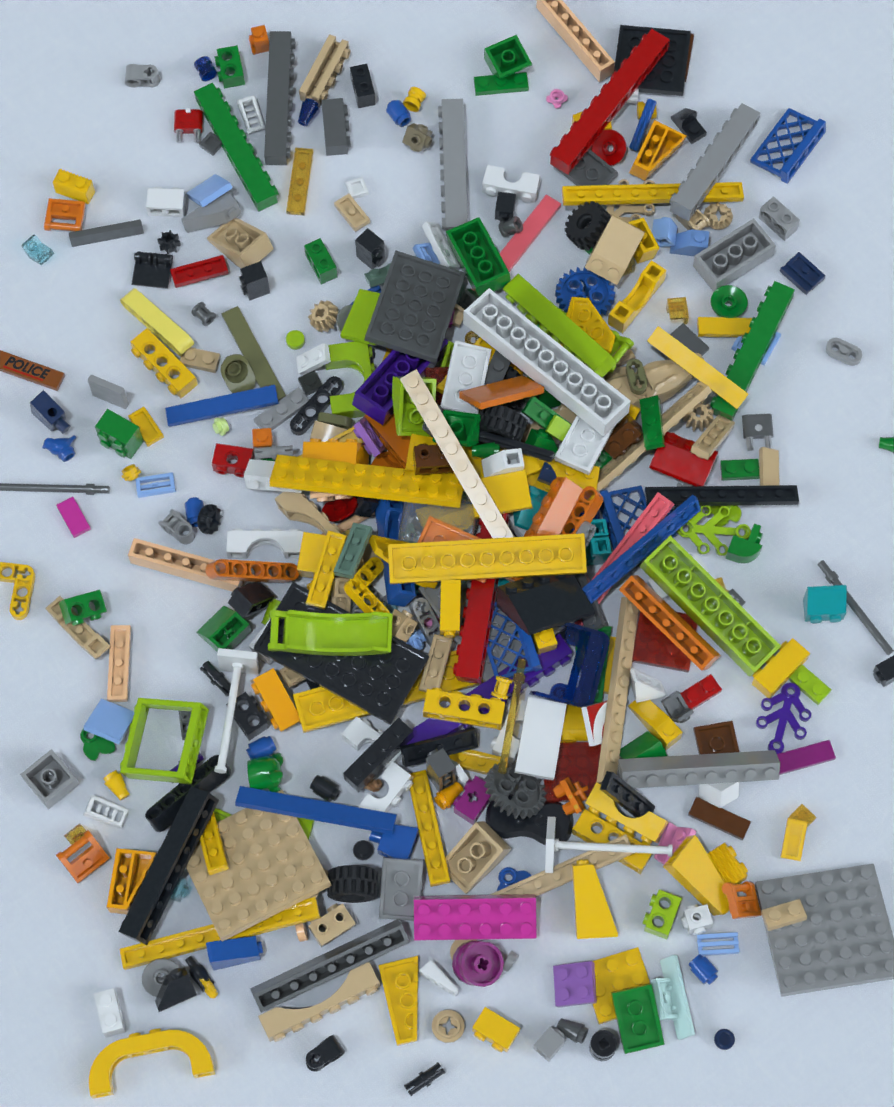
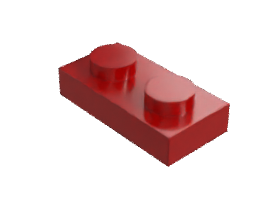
M712 674L680 694L688 708L693 710L722 692V688Z

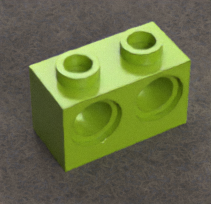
M658 890L657 895L653 894L649 906H652L650 914H645L642 923L646 925L644 931L667 940L682 898L662 890ZM667 901L670 907L663 909L660 907L659 902ZM659 919L662 921L663 926L655 927L652 921Z

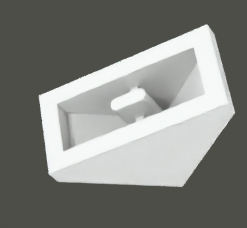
M635 668L630 670L632 692L636 703L661 698L666 695L660 680Z
M739 782L699 784V798L718 808L737 799L739 795Z

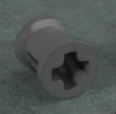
M517 216L506 222L500 221L498 225L503 237H507L513 232L519 233L523 229L522 222Z
M200 302L192 309L191 313L193 316H197L204 326H208L216 318V314L210 312L205 307L204 302Z

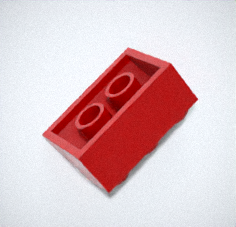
M667 431L664 435L665 446L657 448L649 468L693 486H704L713 469L718 451H714L708 460L699 458L696 454L690 452L695 443L693 440L685 439Z

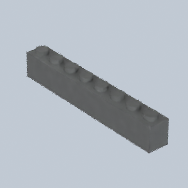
M270 31L264 150L265 165H287V158H291V148H288V143H291L292 139L291 132H289V127H292V116H289V111H293V101L290 100V96H293L291 80H294V69H291V65L295 64V54H292V49H295V38H292L291 31Z
M396 919L254 986L250 990L262 1013L393 951L410 941L403 925Z

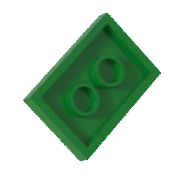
M651 983L611 992L624 1054L665 1045Z

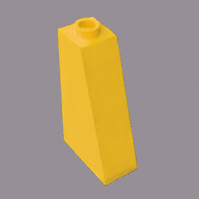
M695 835L687 836L663 867L702 905L707 904L713 916L724 915L729 911L727 895L722 891L724 881L698 837Z
M588 859L576 860V863L572 864L577 939L618 937L617 929L593 863H589Z

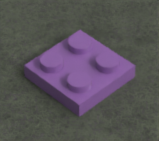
M365 416L353 425L355 435L359 439L362 438L365 443L364 448L369 455L372 454L376 457L385 449V446Z
M587 961L553 966L556 1007L597 1003L594 962Z

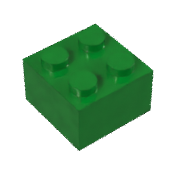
M109 409L105 411L95 425L100 444L107 449H114L123 458L126 456L132 459L144 442L139 426Z

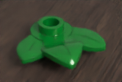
M83 728L80 738L84 743L83 751L90 760L96 761L99 753L111 754L115 752L114 742L95 734L92 739H88L87 736L90 732L85 731Z

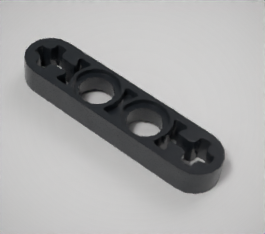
M333 376L328 378L292 418L290 429L293 434L303 435L314 424V421L317 420L318 414L324 412L330 406V396H336L342 392L343 383L339 377ZM337 383L338 388L333 387L331 390V384L335 385ZM325 395L328 400L325 403H320L317 401L318 397ZM308 409L316 411L315 415L311 417L307 416L305 412ZM302 422V428L298 427L295 429V424L299 425Z

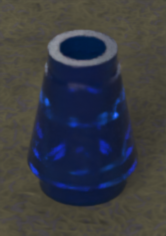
M306 98L302 102L298 118L300 125L307 127L319 110V104L315 100Z

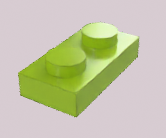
M801 665L788 679L791 683L796 684L800 691L817 705L832 690L804 665Z

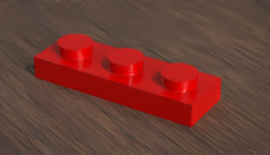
M224 255L170 269L175 288L229 274Z

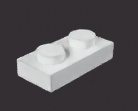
M323 343L297 356L298 374L305 375L331 362L328 345Z

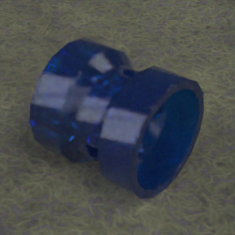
M203 56L194 62V67L199 72L202 81H210L216 77L217 71L212 66L210 57Z

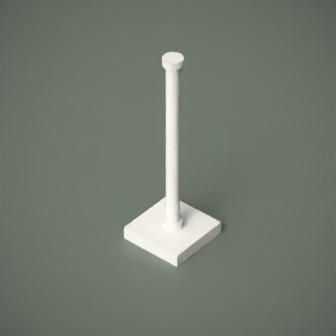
M218 648L217 657L220 671L233 672L218 764L214 769L217 773L223 774L227 771L225 764L240 674L259 675L260 666L257 652Z
M548 817L545 873H553L554 854L558 849L668 854V857H672V844H668V846L559 841V839H555L556 817Z

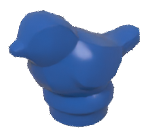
M76 436L57 439L47 438L44 440L42 448L48 449L53 455H58V458L63 462L69 461L75 456L74 448L71 444L76 439Z

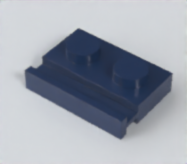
M800 252L792 257L785 266L780 268V272L805 295L820 284L826 276Z

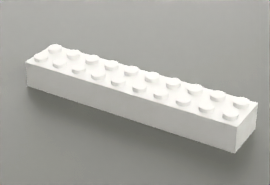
M490 288L464 310L463 324L535 382L544 386L546 391L603 437L629 413L631 401Z

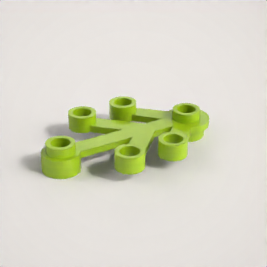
M701 506V511L684 524L688 526V531H683L682 527L677 530L678 535L681 537H689L696 545L697 552L701 555L708 553L710 549L709 545L703 543L696 534L703 533L716 548V554L719 556L726 555L728 547L722 544L714 534L735 535L747 539L751 533L750 527L746 524H740L736 528L715 526L721 519L729 516L730 509L727 506L720 507L717 513L704 525H696L703 517L711 513L710 506ZM703 507H706L708 509L707 514H704L702 512ZM721 509L726 510V515L721 514ZM739 529L744 530L743 536L739 535ZM701 545L706 547L705 552L700 550ZM720 547L725 549L723 554L719 552Z

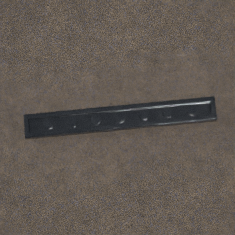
M797 485L645 487L646 507L657 493L673 502L674 506H680L692 495L698 498L700 506L798 505L799 503Z

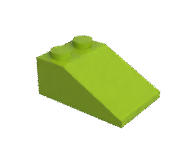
M393 376L392 400L397 435L411 436V434L430 436L422 428L424 420L400 380L402 377ZM421 377L432 397L436 400V379Z

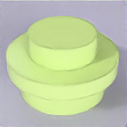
M223 417L214 419L213 429L215 433L221 436L225 435L229 431L227 421Z

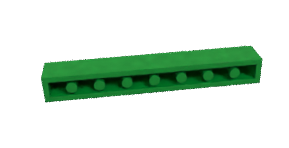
M212 82L195 90L196 102L203 111L214 134L218 137L219 141L221 140L223 150L258 212L278 203L277 195L279 193L275 185L271 186L269 182L271 179L267 171L263 172L261 168L263 167L259 157L255 158L252 144H247L245 140L247 139L243 129L238 128L237 125L239 123L236 116L230 114L231 108L227 101H223V94L220 88H216Z
M774 281L772 287H767L764 294L766 299L764 302H760L757 308L759 313L756 318H752L749 324L751 329L749 333L745 332L741 341L743 345L741 349L737 348L733 359H735L733 365L730 364L725 373L728 375V379L745 392H747L794 297L795 289ZM714 396L710 403L714 411L713 415H720L733 421L738 409H735L720 396Z

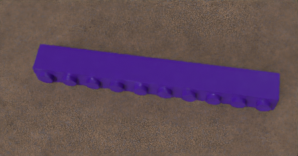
M560 634L555 636L557 641V648L555 650L538 654L543 670L531 671L510 678L513 682L508 689V699L518 697L523 693V689L528 686L530 688L535 686L540 678L552 675L557 667L560 665L563 667L571 661L573 652ZM523 658L519 659L515 665L520 669L529 667L527 660ZM510 667L499 672V676L507 674ZM495 676L465 695L477 694L485 699L495 697L491 695L496 685ZM508 699L501 700L506 704ZM462 704L459 707L462 711H467L470 708L466 704ZM483 707L479 709V712L487 714L489 710ZM428 718L412 729L414 738L408 744L470 728L473 725Z

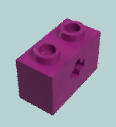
M477 776L473 780L469 779L464 786L465 792L462 796L458 795L453 802L454 813L472 825L475 824L489 804L491 796L485 793L488 789L484 787L486 782ZM474 796H475V797H476V801L473 800L472 803H471V802H470V798H474Z

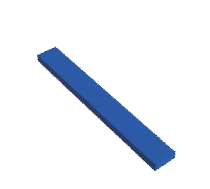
M694 495L690 496L584 586L582 590L589 602L592 604L660 546L670 535H673L700 512L698 498Z
M240 786L235 801V806L391 835L393 834L397 814L244 786Z

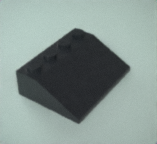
M573 574L525 577L498 586L497 607L528 635L595 614L594 608Z

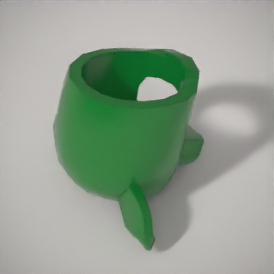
M277 752L272 756H261L247 761L249 788L269 789L271 792L281 790L279 786L283 779L281 769L283 757L281 753Z

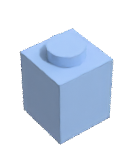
M662 217L653 221L652 234L659 247L675 246L678 226L671 218Z

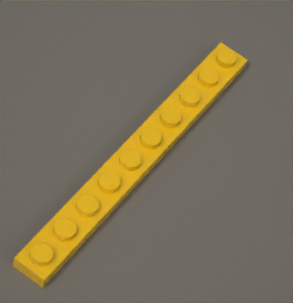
M742 182L715 183L703 202L743 201ZM681 183L562 186L561 191L563 206L584 205V202L590 204L591 201L597 202L600 205L669 203L672 195L678 193Z
M316 897L305 899L228 939L251 937L319 919L320 913ZM211 924L151 940L147 945L140 943L120 949L122 966L124 970L149 964L156 959H169L207 948V942L220 941L221 939L214 925Z

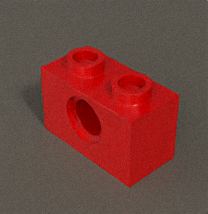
M216 443L212 459L213 471L222 475L229 473L237 477H244L249 459H254L255 457L254 450L252 448ZM232 459L237 460L234 464L228 463Z

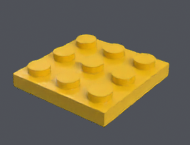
M638 947L592 961L595 968L597 1003L592 1005L599 1025L616 1020L611 992L650 983Z

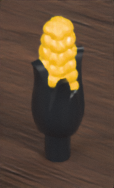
M192 956L188 957L185 961L190 967L189 973L191 978L200 987L202 992H205L210 998H216L218 992L213 985L215 982L210 978L205 967L200 963H196Z

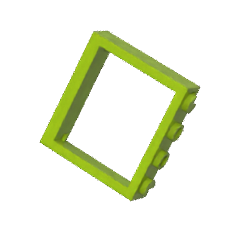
M138 698L137 704L134 707L133 721L129 727L130 733L125 744L124 757L120 764V773L129 779L192 784L209 709L199 702ZM149 708L191 712L177 772L135 768Z

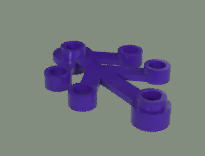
M786 683L781 688L780 694L772 698H764L761 702V708L764 711L771 710L773 705L784 701L783 707L767 716H759L756 720V726L759 729H765L768 724L779 719L775 737L768 744V750H775L776 754L782 753L784 750L782 739L787 721L793 729L796 739L802 740L807 734L806 729L800 727L790 710L793 703L799 712V719L801 721L807 722L811 718V711L805 709L799 699L800 688L794 683ZM792 689L794 694H789L787 690ZM769 702L770 707H765L763 703ZM802 713H807L809 717L804 718ZM759 720H764L766 724L760 725ZM797 731H802L804 735L799 736ZM774 743L779 744V745H780V748H779V749H775V748L773 747V744H774Z

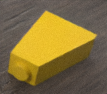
M441 579L440 635H444L445 638H454L460 632L461 580Z

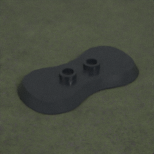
M510 794L508 799L511 800L514 795ZM490 801L487 807L486 823L504 839L522 836L532 838L546 845L548 817H556L555 839L568 841L572 833L573 814L566 815L562 808L563 804L560 802H546L537 815L533 814L531 818L526 816L524 819L520 815L515 819L513 813L507 816L506 810L500 812V806L494 807L495 801Z

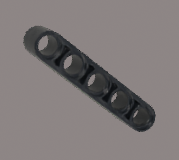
M219 755L212 756L194 771L192 784L179 783L146 811L145 817L156 832H162L172 825L191 786L210 793L230 776L231 769L227 763L225 764L227 768L226 773L222 774L214 771L215 766L218 764Z

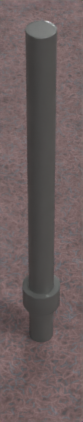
M0 483V491L86 493V495H94L95 493L109 494L110 492L109 486H95V484Z
M824 560L817 564L826 575L825 578L829 584L832 583L833 586L843 585L839 581V576L836 572L832 571ZM847 591V604L887 655L893 653L894 650Z

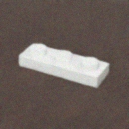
M426 221L422 228L440 265L458 270L460 265L439 224Z

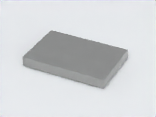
M383 857L379 918L414 921V896H421L423 860Z

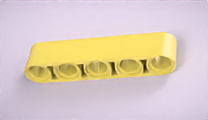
M133 288L120 299L121 304L127 311L177 355L181 356L194 345L192 338L136 288Z

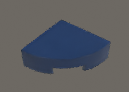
M544 462L537 481L550 485L557 476L552 466L547 462Z

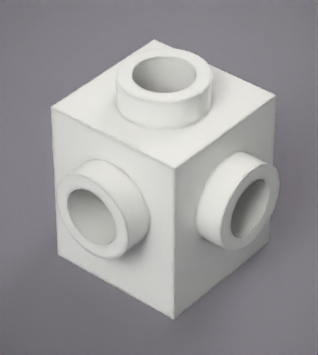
M698 904L686 907V910H684L681 923L683 929L688 930V934L701 935L706 932V929L712 928L713 921L707 904L699 907Z

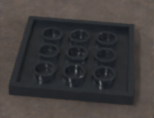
M620 25L614 71H618L621 68V63L625 58H629L632 49L640 44L645 33L648 34L653 29L670 39L669 47L637 89H639V92L683 96L691 31Z

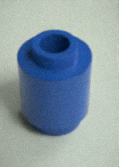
M392 100L388 103L386 112L391 119L400 127L406 126L411 121L410 112L400 100Z
M193 497L189 498L184 504L186 519L192 527H198L197 518L200 510L204 507V503L199 498Z
M264 736L249 743V748L246 749L250 759L270 756L273 754V751L277 750L271 736Z
M701 954L688 964L691 967L690 970L703 985L706 983L710 985L718 978L716 975L718 970Z

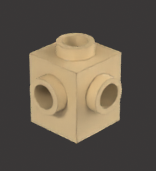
M394 609L392 612V635L407 643L418 622L412 619L414 615L403 609L400 612Z

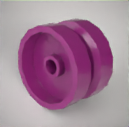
M473 940L465 942L457 948L453 955L452 967L454 974L466 985L480 987L492 985L503 972L504 961L502 954L490 942Z

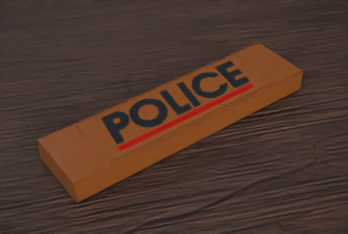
M0 350V371L55 391L59 390L65 377L63 372Z

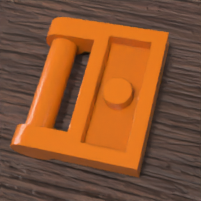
M49 198L44 230H82L86 207L85 202ZM52 218L76 220V223L52 222Z
M89 830L84 832V836L65 851H60L56 854L57 858L77 883L109 859V856ZM91 843L89 848L71 862L67 860L85 844Z
M751 881L743 882L742 884L728 882L722 885V891L728 898L732 919L761 916L755 886ZM737 892H744L746 896L738 897Z

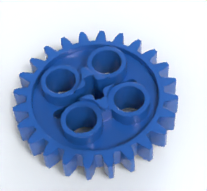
M584 266L583 271L579 267H577L576 272L570 269L569 275L564 273L563 278H559L555 296L556 303H559V308H564L566 313L571 297H588L599 314L606 316L607 310H611L614 304L615 292L614 285H611L610 281L592 271H587Z

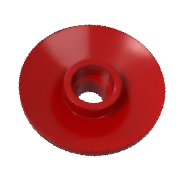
M608 129L600 134L592 144L591 149L592 152L607 164L613 166L619 163L625 156L626 141L619 132ZM613 145V151L610 152L609 146Z
M353 496L352 499L328 501L323 506L321 512H324L331 522L343 520L356 510L358 506L357 499Z

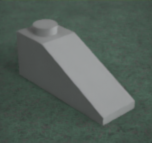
M227 191L205 207H198L181 220L186 232L189 233L226 224L242 213L238 202Z

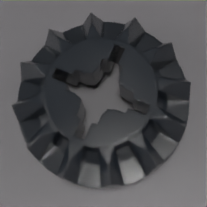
M207 504L198 514V528L204 534H213L214 531H218V525H221L220 519L223 516L220 515L221 509L217 508V505Z

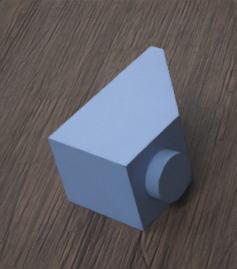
M691 229L676 234L675 246H670L669 254L695 256L708 248L710 231Z

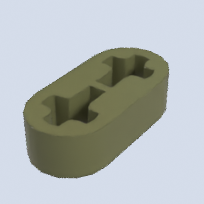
M631 359L626 364L628 383L631 392L641 395L647 389L644 367L640 360ZM632 365H635V368H637V374H634V370L631 369ZM637 379L639 380V384L642 385L641 388H638V386H636Z
M320 412L317 418L319 422L347 430L352 428L353 420L346 416Z

